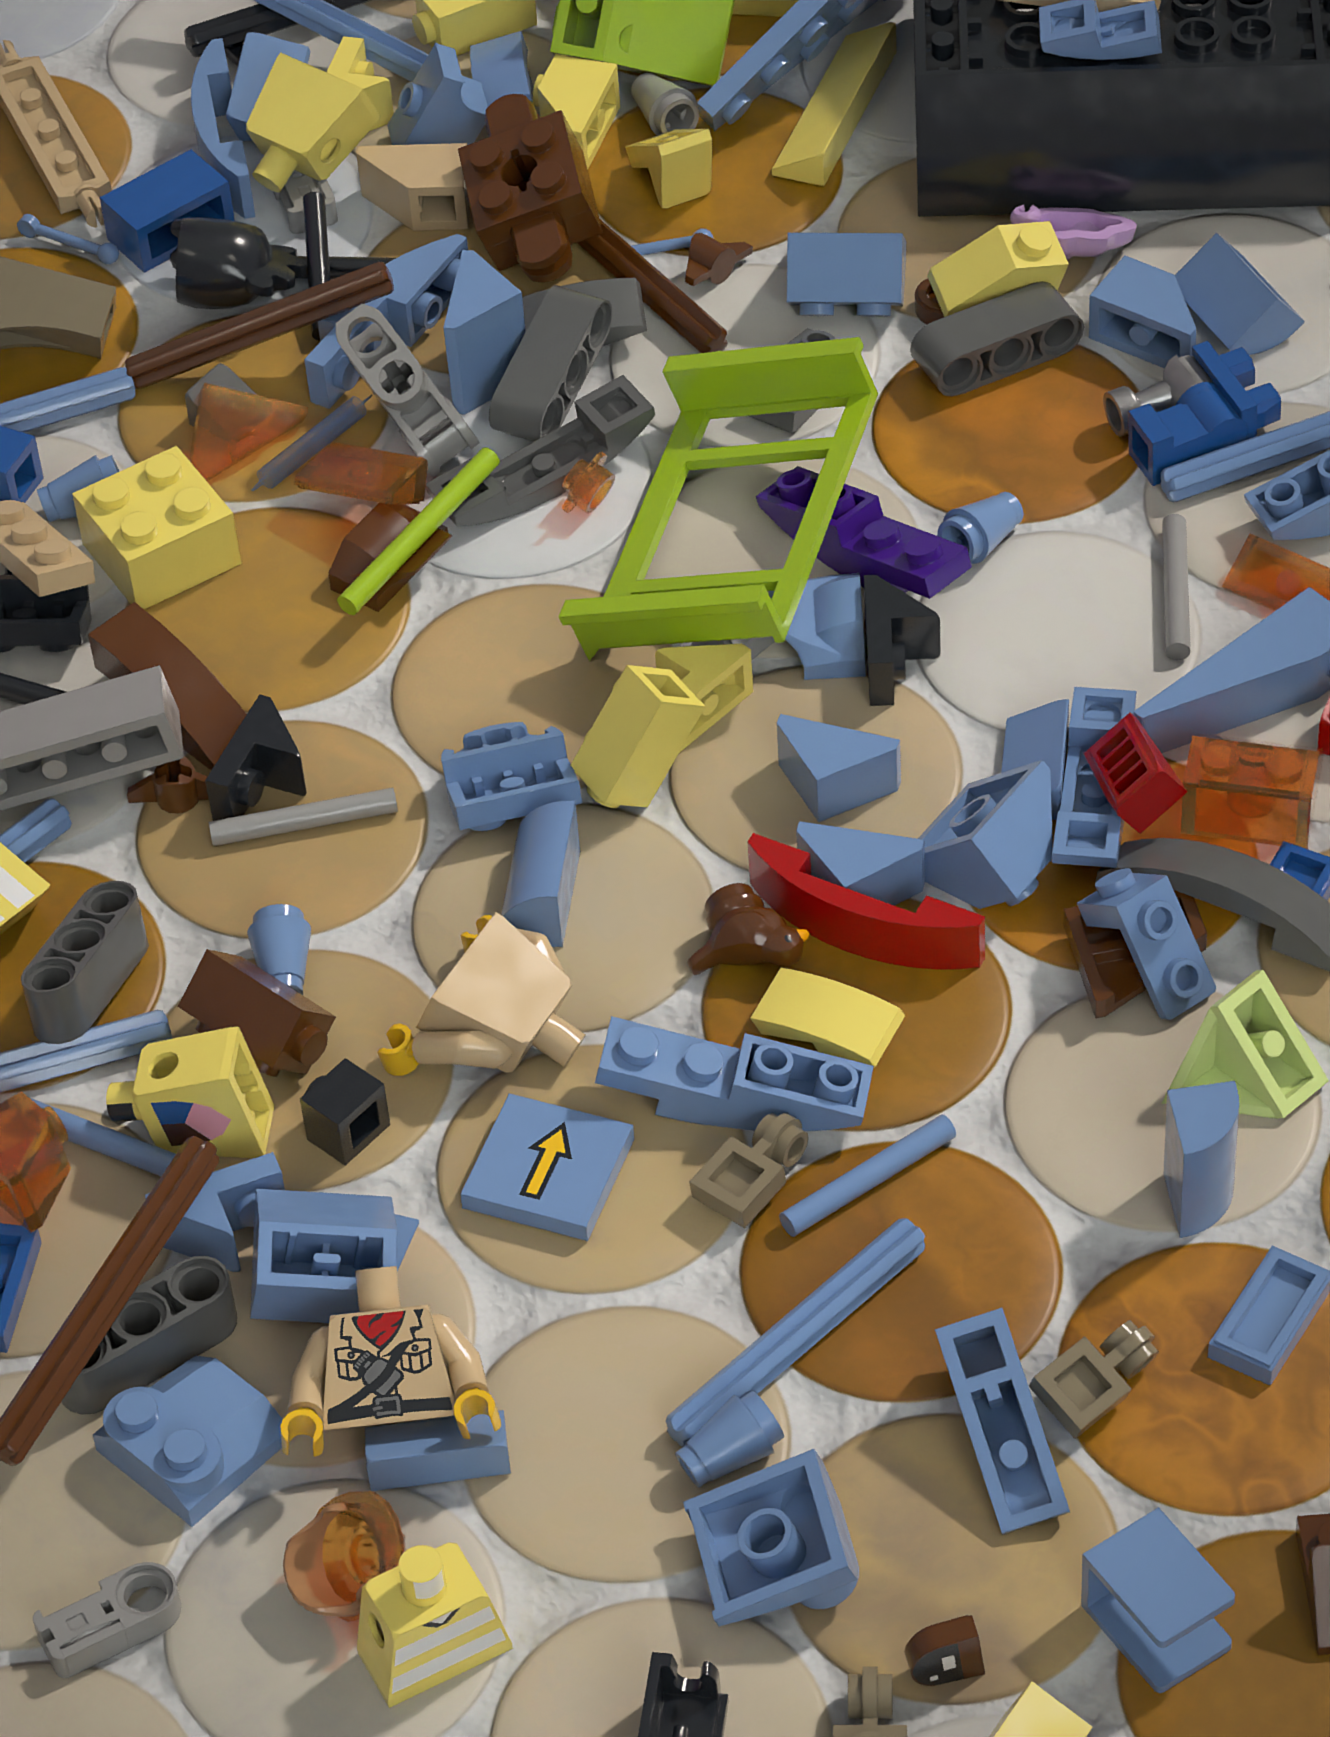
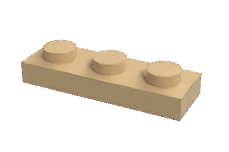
M15 500L0 501V563L35 594L42 597L95 583L93 560L24 502Z

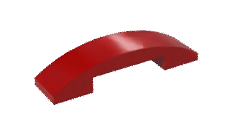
M755 833L747 841L751 886L773 910L799 929L807 930L809 935L836 948L864 958L912 968L935 970L980 968L985 960V916L927 895L917 911L913 913L812 876L811 855L808 852Z

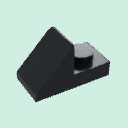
M864 575L870 706L894 705V680L906 679L905 660L935 659L940 656V618L935 611L879 576Z
M259 694L205 780L213 821L244 815L248 807H254L259 802L264 786L300 796H305L307 793L300 753L271 697Z

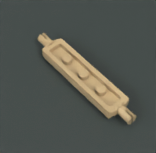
M3 40L4 49L0 44V105L60 213L63 214L75 209H81L89 226L98 227L96 217L100 225H104L99 197L112 191L109 178L39 56L21 58L14 49L13 43L9 40Z

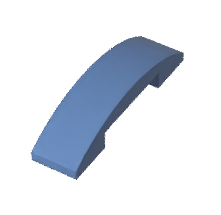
M223 38L213 39L205 48L197 63L191 86V106L199 156L229 181L233 211L244 219L253 218L256 216L243 141L237 140L220 143L216 117L226 115L232 88Z
M1074 687L1069 723L1068 753L1060 811L1057 813L1052 863L1117 868L1124 820L1117 815L1107 800L1083 753L1129 712L1133 714V711L1136 709L1137 691Z

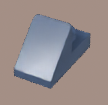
M274 1152L212 1172L163 1248L189 1257L208 1256L215 1258L225 1265L227 1270L240 1272L241 1267L233 1231L254 1226L256 1188L285 1190L282 1171Z

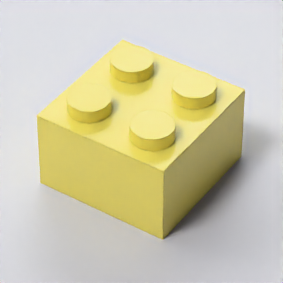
M177 445L72 493L82 544L129 603L135 602L144 610L242 564L233 512Z

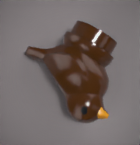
M744 883L729 884L716 890L705 903L706 922L712 935L708 942L688 959L687 965L693 975H699L719 964L759 965L771 963L776 966L789 967L796 964L801 958L804 942L808 939L809 932L804 929L799 930L787 926L784 918L775 910L765 908L761 897L754 894L753 889L749 885Z

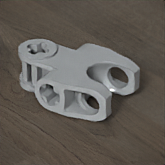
M360 304L336 322L337 342L366 385L400 428L399 433L432 477L441 472L439 467L468 446L473 449L480 443L446 396H442L417 359L379 310L365 304ZM363 321L374 322L366 330L350 340V333L356 324ZM382 341L376 350L370 353H363L364 348L369 343Z

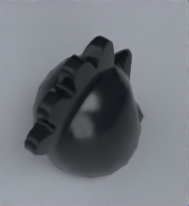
M200 217L175 219L170 226L172 234L178 238V246L170 254V261L173 268L176 269V298L180 304L200 309L234 308L250 304L258 296L269 297L273 295V291L291 289L295 287V279L306 274V263L303 259L297 257V249L288 246L270 245L262 229L254 225L232 220Z

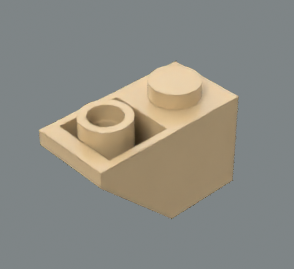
M467 143L357 146L356 156L362 196L413 231L469 229L470 202L458 153V148L466 146Z

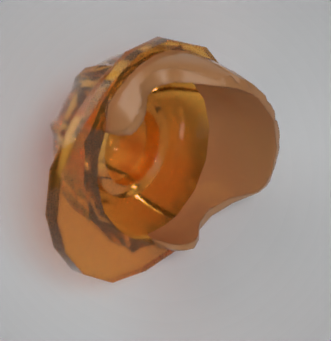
M352 1491L334 1497L322 1506L315 1518L287 1541L283 1559V1572L287 1587L294 1600L300 1606H303L312 1613L323 1616H337L347 1622L359 1620L362 1587L369 1579L397 1567L401 1555L407 1550L405 1544L406 1536L402 1533L399 1518L390 1503L374 1491Z

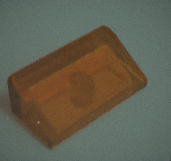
M332 443L325 447L295 475L294 485H298L300 489L384 504H420V501H424L428 461L424 457L342 443Z
M1250 533L1222 587L1225 590L1276 611L1308 587L1330 601V568Z

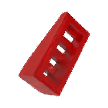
M1131 712L1083 753L1102 791L1117 815L1139 834L1146 830L1188 792L1142 724Z

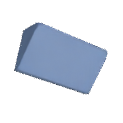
M248 32L246 34L226 112V118L239 140H252L246 132V123L279 53L281 52L308 64L311 53L308 46L261 33Z
M1069 699L1056 700L1014 715L1006 720L1001 773L1044 760L1051 769L1052 820H1057V813L1060 811L1069 730Z
M504 1410L498 1411L501 1427L495 1432L490 1416L479 1414L472 1417L467 1424L471 1439L462 1437L455 1416L365 1427L366 1467L371 1491L511 1474Z

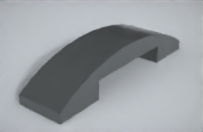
M624 375L619 376L574 401L577 413L576 419L500 460V464L449 518L456 526L489 523L526 512L562 495L592 476L621 453L655 417L654 407ZM471 459L425 484L426 491L432 499Z
M1152 838L1124 842L1120 848L1117 868L1101 867L1097 871L1095 882L1109 873L1125 868L1131 869L1132 873L1167 875L1173 890L1275 928L1271 950L1330 972V903L1302 882L1263 861L1225 847L1185 839Z

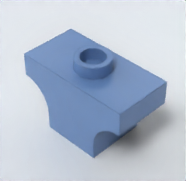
M435 43L413 82H408L403 87L398 107L387 124L392 145L467 143L469 145L475 142L485 125V111L488 106L482 83L461 75L454 48Z

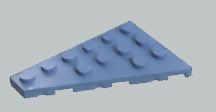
M798 0L697 101L699 117L714 131L726 122L730 125L733 124L747 111L754 99L804 59L810 62L816 58L834 35L878 0Z

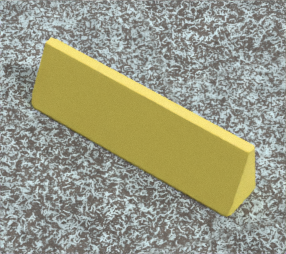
M884 23L845 36L774 164L772 176L825 186L897 53L896 23Z

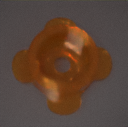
M599 452L590 464L583 459L578 461L567 474L562 484V488L569 492L562 506V510L566 513L571 512L575 506H578L589 514L600 505L614 484L615 475L603 467L607 459V455L604 452Z

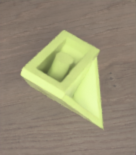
M1256 970L1209 1008L1168 1090L1235 1081L1239 1095V1114L1279 1119L1285 1118L1329 1082L1266 973L1264 970ZM1167 1093L1162 1104H1167Z

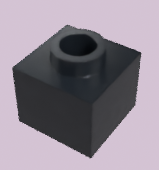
M346 1058L327 1075L316 1078L300 1098L307 1140L345 1166L391 1125L384 1083Z

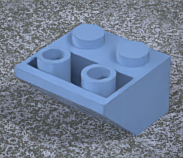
M256 1188L250 1319L329 1323L331 1315L359 1312L355 1271L397 1266V1224L392 1197Z

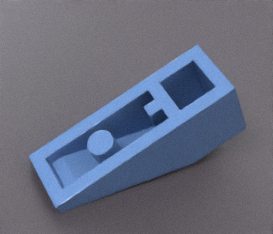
M1003 1308L935 1329L1002 1535L1070 1513Z

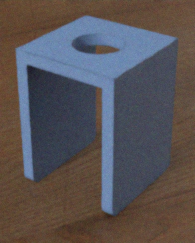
M1159 1507L1082 1554L1081 1606L1155 1692L1163 1693L1231 1650V1637L1213 1617L1234 1605L1235 1592Z

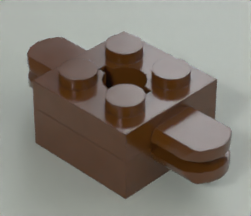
M504 95L495 100L485 111L488 137L458 148L476 232L498 271L520 264L523 272L533 282H551L563 276L571 268L573 258L572 244L603 233L584 153L562 110L540 118L533 103L525 95Z

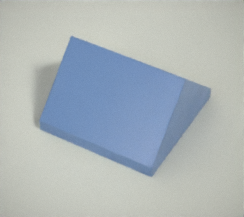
M462 250L443 327L452 404L459 414H467L492 400L495 390L526 332L522 292L473 250Z

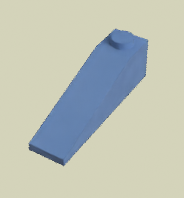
M1308 587L1133 711V715L1137 717L1159 751L1164 753L1318 699L1330 690V601Z

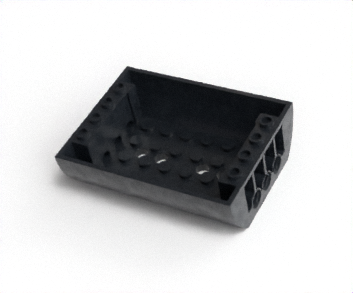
M913 0L918 217L1011 214L1016 207L1024 205L1025 212L1029 211L1032 205L1038 209L1082 208L1094 209L1100 212L1330 206V0H1161L1158 14L1162 53L1143 57L1106 60L1079 59L1043 52L1040 43L1039 7L1043 6L1000 0ZM1243 2H1256V3H1258V4H1255V5H1246V4H1242V3H1243ZM1186 4H1201V6H1187ZM1018 9H1033V10H1032V11H1019Z

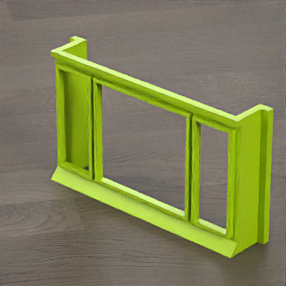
M860 337L668 357L662 373L681 412L603 597L565 600L558 616L563 626L571 625L589 662L601 648L773 636L776 643L785 641L878 396L877 389L861 355L864 345ZM845 406L834 437L698 449L710 419ZM825 458L783 569L645 579L690 470ZM767 591H774L772 599Z

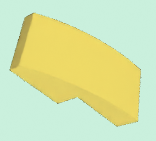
M780 968L750 1019L763 1035L811 1042L818 1052L872 1065L875 1068L905 1015L899 1007L857 988L810 973Z

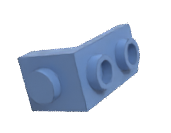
M1129 868L1120 869L1099 879L1095 883L1097 891L1077 903L1086 926L1120 929L1161 1019H1174L1216 991L1215 982L1167 875L1132 873Z

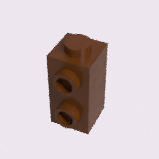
M206 949L177 1006L199 1020L195 1027L199 1033L228 1027H239L258 1070L273 1077H277L281 1070L307 1074L311 1065L325 1051L328 1042L327 1034L336 1018L330 1012L242 956Z

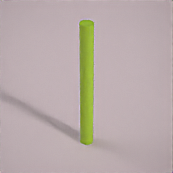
M483 447L337 598V602L344 612L349 615H355L500 464L497 454L491 449Z

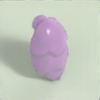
M1024 205L1016 207L1010 216L1012 224L1050 221L1067 260L1074 256L1098 257L1108 250L1119 248L1132 241L1137 226L1131 219L1119 215L1082 208L1038 209L1032 205L1030 210L1025 212Z

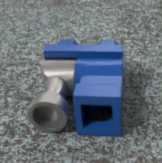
M1205 341L1192 346L1193 356L1187 355L1178 358L1175 355L1168 360L1163 372V381L1137 393H1134L1129 387L1125 386L1104 393V411L1112 430L1119 437L1129 434V455L1152 486L1161 483V472L1165 468L1256 437L1257 429L1281 419V397L1271 383H1266L1247 391L1244 389L1255 384V367L1252 358L1243 347L1218 355L1212 345Z

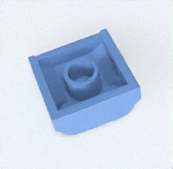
M194 1356L151 1387H133L114 1396L104 1410V1425L93 1434L96 1451L193 1527L282 1448L280 1426L283 1419L262 1393L218 1359Z
M815 1449L801 1453L683 1502L685 1511L689 1515L694 1528L715 1608L712 1611L713 1618L719 1627L799 1602L812 1609L831 1608L843 1602L856 1587L859 1578V1565L843 1509L824 1462Z

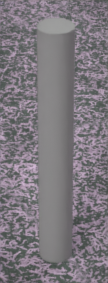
M1170 514L1162 521L1166 655L1173 660H1183L1191 652L1186 519L1183 516Z
M392 787L210 821L208 823L213 846L394 813L398 812L394 788Z

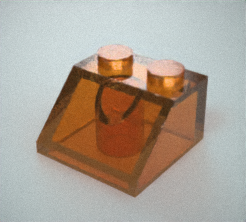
M1202 733L1193 735L1183 785L1188 792L1182 797L1181 833L1281 846L1283 841L1308 849L1324 748Z

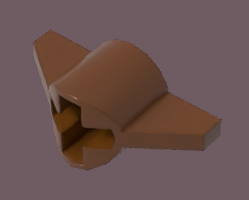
M703 233L694 234L690 243L685 282L693 287L704 280H708L716 285L724 282L731 274L735 263L752 254L753 246L746 242L721 243Z
M184 756L182 759L156 766L154 773L128 787V802H157L159 807L168 813H184L193 809L199 800H209L205 783L208 776L196 772L190 760Z

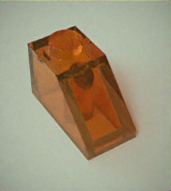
M21 1091L0 1103V1206L32 1233L43 1226L71 1170V1166L62 1147V1143L68 1141V1134L60 1117L52 1107L47 1106L42 1109Z

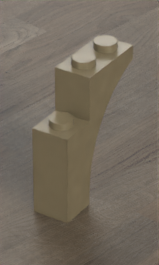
M0 256V350L14 347H44L77 352L101 359L116 309V287Z

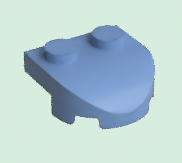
M523 722L503 723L465 734L463 737L464 748L457 753H454V750L444 749L441 754V762L448 800L459 829L470 828L475 831L493 830L502 826L506 820L526 816L534 809L545 804L558 801H575L576 805L583 803L579 780L567 758L563 733L559 729L550 726L544 730L545 734L530 735Z

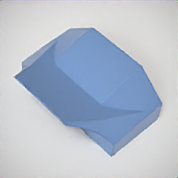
M859 573L808 579L785 639L797 651L804 666V680L866 677ZM769 591V596L771 599L774 591Z

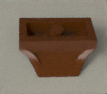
M400 501L379 502L344 537L328 572L331 590L342 594L420 512ZM442 524L364 606L379 612L449 541L453 535L448 533V527Z

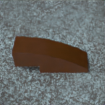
M133 602L88 634L94 666L107 678L114 679L160 665L179 709L183 750L212 770L247 714L219 680L178 638L142 607Z

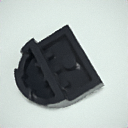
M5 567V574L0 575V653L10 651L16 646H39L41 650L46 652H62L72 649L75 645H82L92 620L89 586L85 585L39 597Z

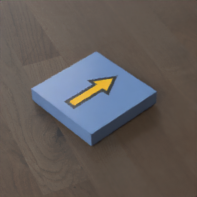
M509 1093L460 1194L462 1208L588 1241L634 1142L633 1125Z

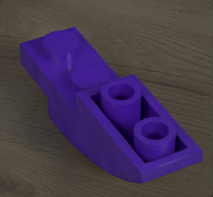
M799 466L781 474L776 482L756 495L758 506L793 540L819 476L818 473ZM845 483L816 557L840 575L859 573L862 588H864V575H877L905 593L911 591L929 599L972 568L967 547L883 516L877 495Z

